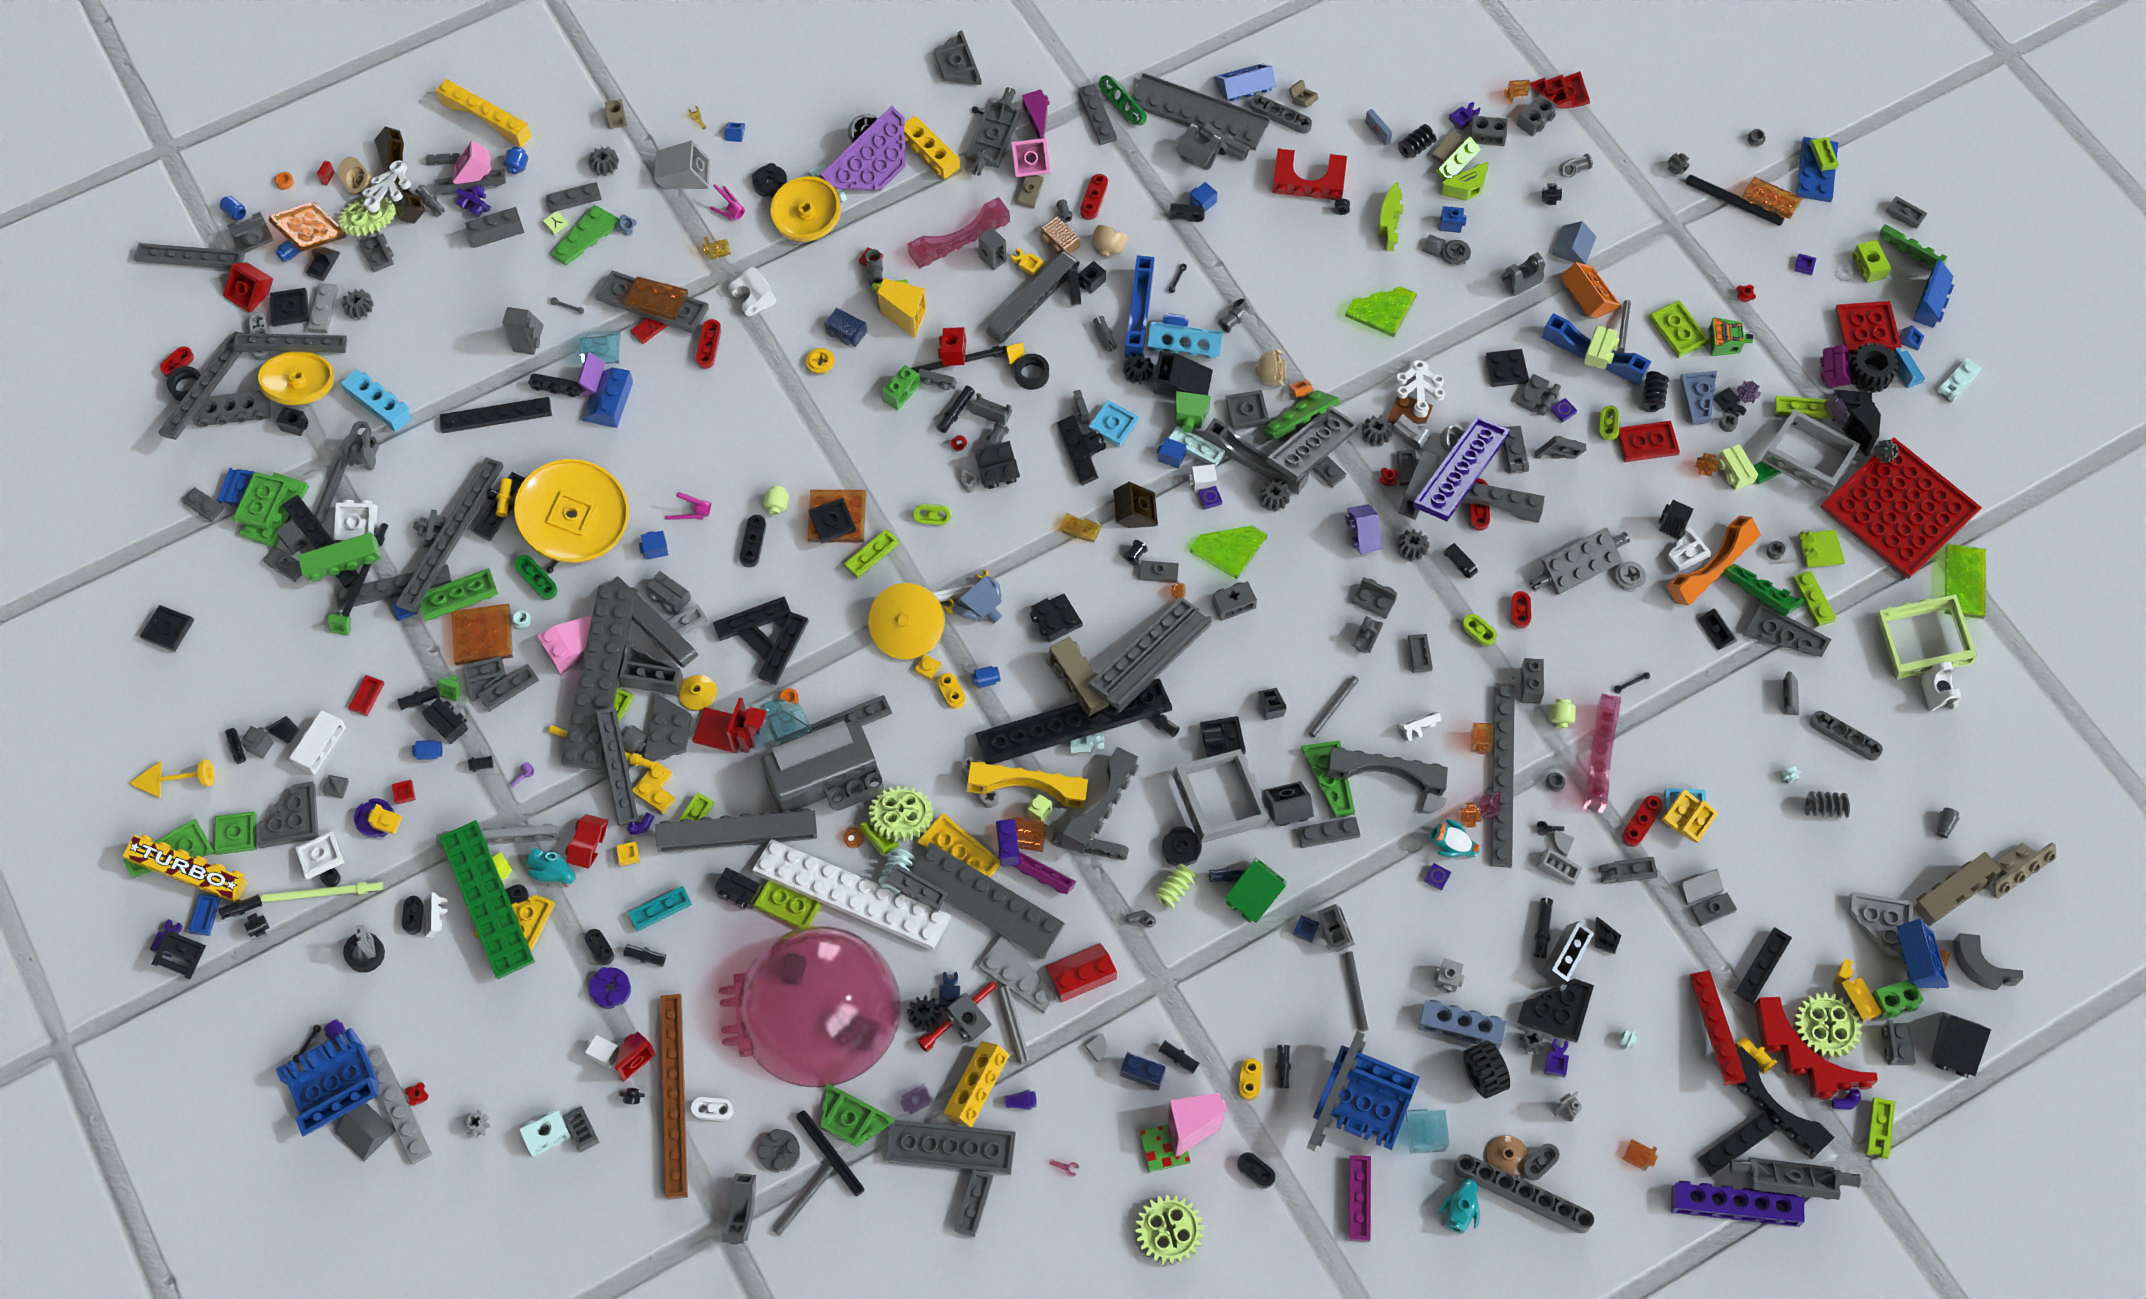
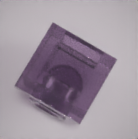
M925 1083L902 1094V1100H900L904 1111H909L910 1115L934 1102ZM915 1095L919 1096L920 1102L914 1103L912 1097Z

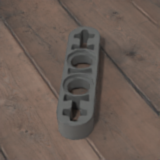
M1260 95L1251 98L1250 108L1253 112L1267 116L1270 120L1302 134L1308 133L1311 130L1312 120L1308 116ZM1272 108H1274V109H1276L1278 112H1277V113H1270L1269 110L1272 109ZM1290 115L1293 119L1286 120L1284 117Z
M1824 711L1815 712L1810 719V724L1815 730L1868 760H1877L1883 752V747L1879 742ZM1819 718L1823 719L1821 724L1817 722ZM1840 727L1843 733L1837 735L1833 732L1832 728ZM1850 737H1857L1860 740V744H1853L1850 741ZM1871 748L1876 749L1873 754L1870 752Z
M1064 832L1053 833L1051 843L1054 846L1072 850L1061 844ZM1094 839L1091 848H1086L1084 853L1126 860L1129 848L1121 844Z

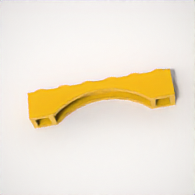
M445 79L435 90L442 105L453 111H465L480 118L514 145L522 148L531 138L528 123L452 81Z
M971 762L966 792L986 795L1004 787L1027 786L1048 793L1063 806L1084 809L1088 779H1083L1080 776H1064L1060 773L1049 774L1040 770L1029 771L1020 767L1009 768L999 764L988 765L984 762Z

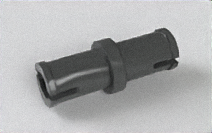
M419 185L418 188L421 191L416 188L415 192L421 197L423 204L429 207L435 216H441L442 213L439 210L444 213L445 209L439 204L437 197L431 194L425 185Z
M1099 316L1101 323H1099L1096 317L1093 322L1107 352L1112 351L1110 344L1113 350L1117 349V344L1112 336L1113 332L1108 328L1104 316Z

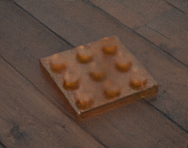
M315 202L269 215V222L301 252L346 237V233L342 231L340 225Z
M810 490L809 509L844 498L856 527V532L828 542L864 543L866 490ZM809 516L808 542H820Z
M509 603L451 612L455 665L470 664L499 656L502 659L513 658Z

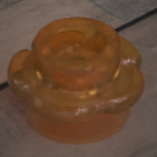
M1176 581V584L1172 585L1171 588L1172 596H1175L1177 600L1180 597L1185 598L1186 593L1185 584L1179 583V581Z

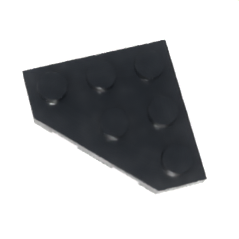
M1574 978L1566 984L1542 993L1540 996L1524 1001L1517 1023L1577 1043L1594 985Z

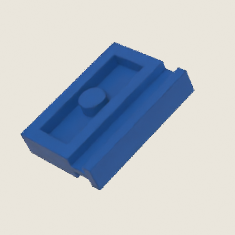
M229 468L217 499L219 503L224 502L229 505L239 506L254 471L233 470V468Z

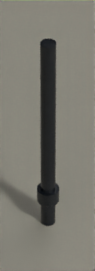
M998 345L989 350L965 355V362L991 356L999 357L1001 354L1006 353L1005 346L999 347ZM942 361L912 367L911 369L919 373L920 368L931 371L948 366H943Z
M381 523L378 532L374 534L379 547L383 545L385 540L384 535L388 529L386 523ZM363 564L341 613L343 616L349 617L372 564Z

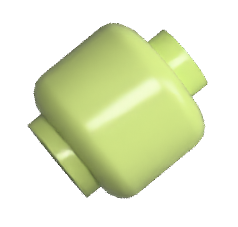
M772 486L771 489L765 492L763 507L768 510L769 514L779 515V513L787 510L789 494L783 487Z
M1556 699L1551 704L1550 721L1556 724L1557 728H1568V725L1575 722L1576 707L1571 703V700Z

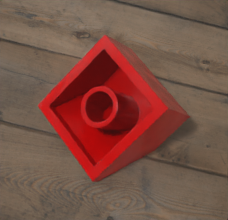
M248 262L232 264L223 296L246 311L252 312L269 295L273 278Z

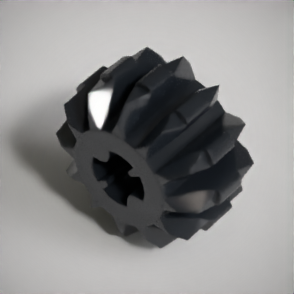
M1136 353L1135 357L1129 355L1128 360H1125L1123 373L1126 375L1127 380L1132 379L1133 384L1139 381L1141 385L1142 381L1148 382L1149 377L1153 376L1154 365L1151 363L1150 357L1145 358L1144 354L1138 356Z
M924 995L923 1000L916 997L917 1003L910 1002L911 1008L907 1010V1014L910 1015L908 1021L914 1022L913 1026L915 1029L920 1025L922 1031L925 1030V1026L933 1029L932 1023L939 1024L938 1017L942 1016V1012L939 1011L941 1008L940 1004H935L934 997L929 1001L927 995ZM923 1010H927L925 1016H922Z

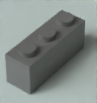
M516 207L465 222L473 248L525 233Z
M1579 921L1566 925L1540 975L1555 986L1567 983L1594 932Z

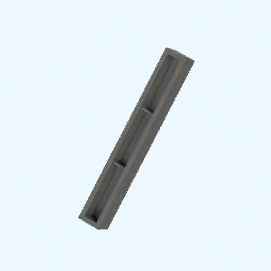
M805 808L799 810V812L783 810L777 814L762 812L751 816V814H741L739 817L724 815L719 819L703 817L696 821L691 819H682L680 822L661 821L660 824H655L657 852L661 853L769 843L771 839L778 842L817 839L815 810L811 811V809Z

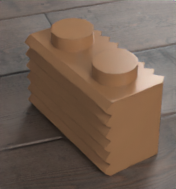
M1058 216L1041 227L1040 237L1045 244L1049 243L1057 255L1063 251L1071 254L1080 247V237L1063 223Z

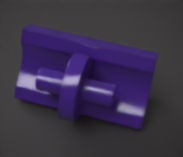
M482 186L470 187L469 191L472 192V195L460 188L457 190L460 196L456 204L460 207L467 209L470 202H472L473 205L469 211L480 217L484 210H490L491 206L481 200V198H486Z

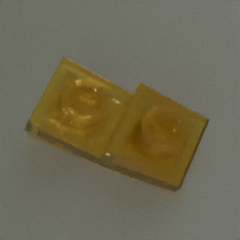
M1066 513L1058 531L1081 540L1095 542L1102 525L1087 518L1083 521Z

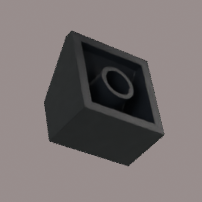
M1867 401L1851 411L1842 429L1850 439L1861 444L1859 450L1865 456L1870 454L1879 437L1881 413L1876 406Z
M1301 781L1263 790L1271 819L1276 826H1286L1295 821L1303 822L1314 817L1311 795Z

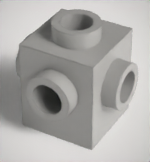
M1444 958L1441 968L1437 967L1434 979L1437 980L1435 987L1440 988L1445 993H1455L1457 987H1462L1465 976L1461 975L1464 964Z

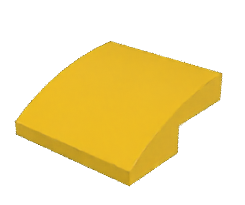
M1684 789L1681 790L1661 820L1682 836L1698 843L1719 812L1706 801H1699Z

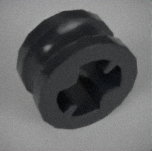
M1341 198L1335 201L1334 211L1336 214L1345 215L1350 212L1349 200Z
M335 868L329 869L320 875L322 882L327 887H335L341 880V876ZM333 873L335 878L333 880L330 879L329 881L326 877L328 875L331 876V874Z

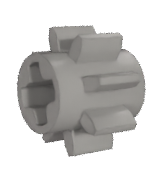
M477 1110L476 1114L468 1113L469 1117L463 1121L468 1126L464 1131L467 1134L472 1132L474 1138L479 1134L485 1136L486 1128L491 1127L489 1123L485 1122L489 1117L486 1114L481 1117L479 1110ZM478 1121L479 1125L476 1127L474 1123Z

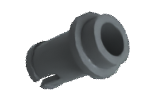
M1064 199L1059 200L1056 204L1060 213L1059 218L1064 223L1070 222L1073 214L1069 210L1067 201Z

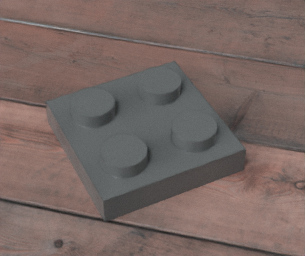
M1262 390L1226 395V403L1233 430L1269 424Z

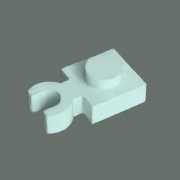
M1104 734L1089 735L1072 740L1071 753L1091 752V748L1104 749Z

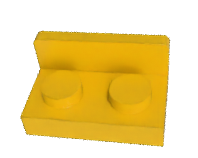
M1861 977L1852 982L1849 979L1842 982L1844 990L1864 1023L1882 1014Z

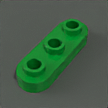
M521 555L515 560L514 565L517 572L542 599L550 600L557 595L558 589L554 581L530 556Z

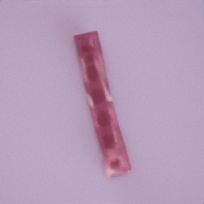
M997 197L984 204L981 212L968 226L948 235L921 236L907 243L908 253L919 269L923 266H928L933 261L961 249L964 245L975 242L983 231H987L991 227L995 230L1006 226L1010 222V211L1002 200Z
M1601 694L1598 701L1583 809L1603 812L1607 805L1611 755L1621 704V697Z

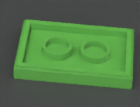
M254 472L232 520L236 523L269 531L291 484L290 481Z

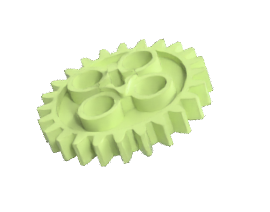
M361 197L360 201L354 200V204H348L349 207L343 208L344 212H340L341 216L338 217L340 228L346 235L349 233L351 236L356 234L357 237L361 234L366 236L369 232L373 234L375 230L380 231L379 228L381 227L386 228L385 224H390V220L394 219L393 215H396V209L392 200H389L388 197H383L379 202L380 209L375 213H371L366 209L364 205L366 199Z
M897 785L896 790L889 787V792L883 790L882 796L878 795L876 800H872V805L869 806L870 825L874 826L875 832L879 831L880 837L886 834V840L894 837V842L898 838L905 842V838L908 837L912 841L913 835L919 838L920 832L926 833V827L930 828V822L933 821L931 801H928L927 795L922 797V791L915 793L914 787L910 791L907 786L901 789Z
M1825 992L1821 998L1816 993L1814 999L1809 996L1806 1001H1802L1801 1007L1796 1009L1798 1014L1793 1019L1798 1022L1793 1027L1799 1029L1796 1034L1802 1037L1801 1040L1809 1048L1811 1047L1813 1052L1816 1053L1818 1051L1821 1057L1827 1054L1830 1060L1833 1055L1839 1059L1842 1054L1846 1056L1849 1050L1853 1051L1855 1045L1860 1042L1857 1037L1862 1035V1032L1858 1030L1862 1027V1024L1856 1022L1861 1017L1854 1016V1012L1857 1009L1850 1010L1848 1007L1851 1003L1844 1004L1843 997L1836 1000V995L1833 993L1828 998V994ZM1812 1012L1819 1014L1820 1019H1816ZM1833 1013L1839 1014L1841 1019H1836ZM1814 1032L1820 1033L1822 1039L1817 1038ZM1835 1033H1840L1843 1039H1838Z
M1166 1195V1201H1163L1158 1196V1203L1150 1200L1151 1207L1149 1208L1144 1205L1143 1210L1145 1214L1139 1213L1138 1215L1142 1221H1136V1225L1141 1227L1135 1230V1234L1141 1235L1137 1238V1243H1144L1141 1246V1251L1148 1249L1146 1257L1153 1254L1154 1262L1161 1258L1162 1265L1165 1264L1166 1260H1169L1171 1266H1173L1174 1260L1177 1259L1179 1264H1182V1257L1190 1260L1189 1252L1194 1255L1197 1251L1194 1246L1201 1247V1243L1197 1239L1201 1240L1204 1238V1235L1199 1233L1204 1230V1226L1198 1224L1203 1221V1218H1196L1199 1210H1191L1193 1203L1186 1206L1185 1198L1178 1202L1177 1195H1175L1173 1200H1170L1169 1195ZM1163 1212L1166 1213L1169 1226L1173 1229V1238L1177 1248L1173 1247L1170 1233L1166 1231L1167 1224L1162 1215ZM1175 1212L1180 1213L1182 1219L1174 1221L1171 1218V1214ZM1153 1219H1159L1162 1225L1156 1228L1150 1222ZM1184 1232L1188 1234L1189 1239L1181 1241L1177 1237L1178 1234ZM1160 1239H1165L1169 1245L1166 1248H1161L1157 1242Z

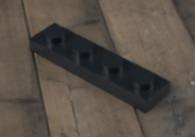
M511 472L508 479L512 480L511 496L514 495L517 488L526 479L514 472ZM496 496L473 530L474 534L490 542L506 519V517L496 515L498 502ZM510 503L508 506V514L513 508V505H511Z
M1774 927L1734 994L1753 1004L1792 937Z
M1763 1112L1704 1153L1697 1160L1708 1174L1712 1176L1730 1164V1159H1737L1773 1134L1777 1127Z

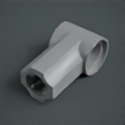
M1403 414L1392 427L1407 439V443L1415 450H1420L1431 437V433L1427 428L1417 426Z

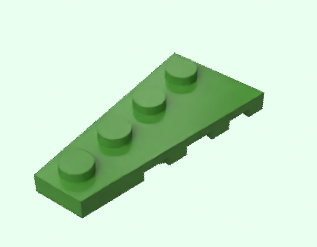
M594 204L551 253L552 258L564 265H568L583 254L586 248L597 244V240L611 234V230L619 224L620 219Z
M1313 391L1304 400L1296 403L1292 409L1284 412L1277 420L1269 423L1262 431L1266 437L1277 440L1295 430V425L1305 424L1311 421V416L1327 412V407L1331 405L1336 407L1341 404L1338 397L1322 391Z
M1340 740L1302 745L1301 750L1334 817L1355 815L1348 779L1342 780L1326 777L1328 754L1331 748L1341 747Z

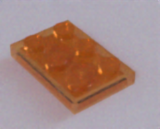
M1755 176L1742 195V198L1748 202L1762 206L1765 210L1773 211L1779 214V216L1791 219L1803 199Z
M637 276L624 301V307L676 320L688 295V289Z

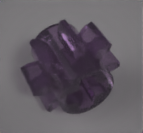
M1743 381L1742 385L1738 386L1737 389L1739 399L1744 403H1754L1761 394L1758 391L1760 386L1753 381Z

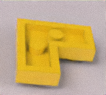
M656 761L655 767L649 769L633 788V794L664 814L676 800L673 795L662 789L664 784L673 775L672 771Z

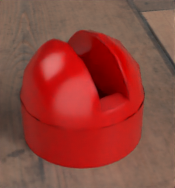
M962 435L955 436L951 440V446L956 451H962L967 445V440Z

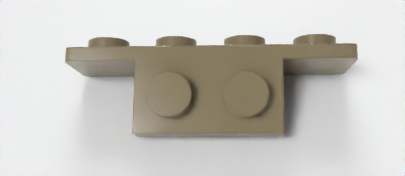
M2022 842L1996 860L1995 863L2001 868L2002 871L2000 873L2004 876L1993 883L1994 897L1999 899L2018 884L2023 883L2028 877L2037 873L2045 865L2053 862L2057 857L2056 844L2051 842L2037 852Z

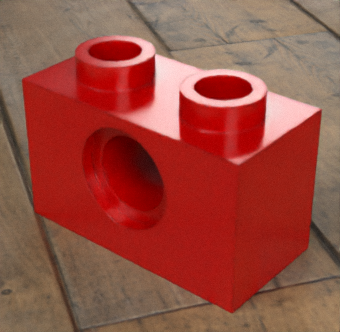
M965 327L943 328L942 336H939L941 348H938V358L942 359L943 366L965 364L967 343Z

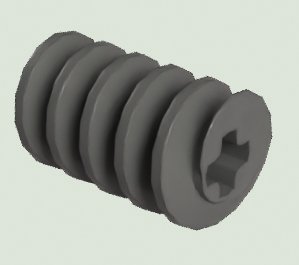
M1810 791L1805 801V813L1808 816L1810 810H1812L1813 816H1817L1818 811H1820L1821 816L1824 817L1826 811H1828L1829 817H1833L1834 812L1837 813V817H1841L1842 812H1844L1845 817L1848 818L1850 814L1848 795L1846 793L1839 795L1837 792L1833 794L1826 792L1823 794L1821 791L1817 793Z

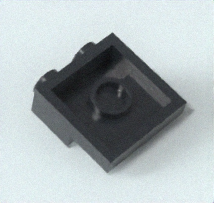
M1010 441L973 450L984 487L988 486V489L999 487L1000 482L1006 481V484L1017 482L1016 478H1019L1020 474Z
M1065 593L1051 600L1046 598L1031 606L1030 617L1034 623H1038L1040 634L1043 638L1046 637L1049 643L1083 626V622Z

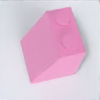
M1220 1093L1170 1100L1167 1121L1175 1156H1180L1220 1129L1221 1122L1224 1121V1112H1226V1104L1224 1099L1221 1100Z

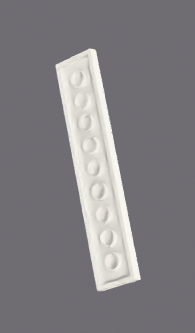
M773 839L769 841L753 868V874L932 951L950 920V914L940 910L937 912L917 900L903 894L891 892V889H883L877 883Z

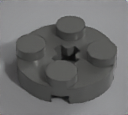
M774 1129L762 1138L759 1144L758 1155L762 1165L767 1170L779 1173L791 1170L798 1163L800 1146L797 1138L789 1131ZM780 1146L784 1147L783 1151L785 1153L783 1155L778 1154V1156H776L775 1148H779Z

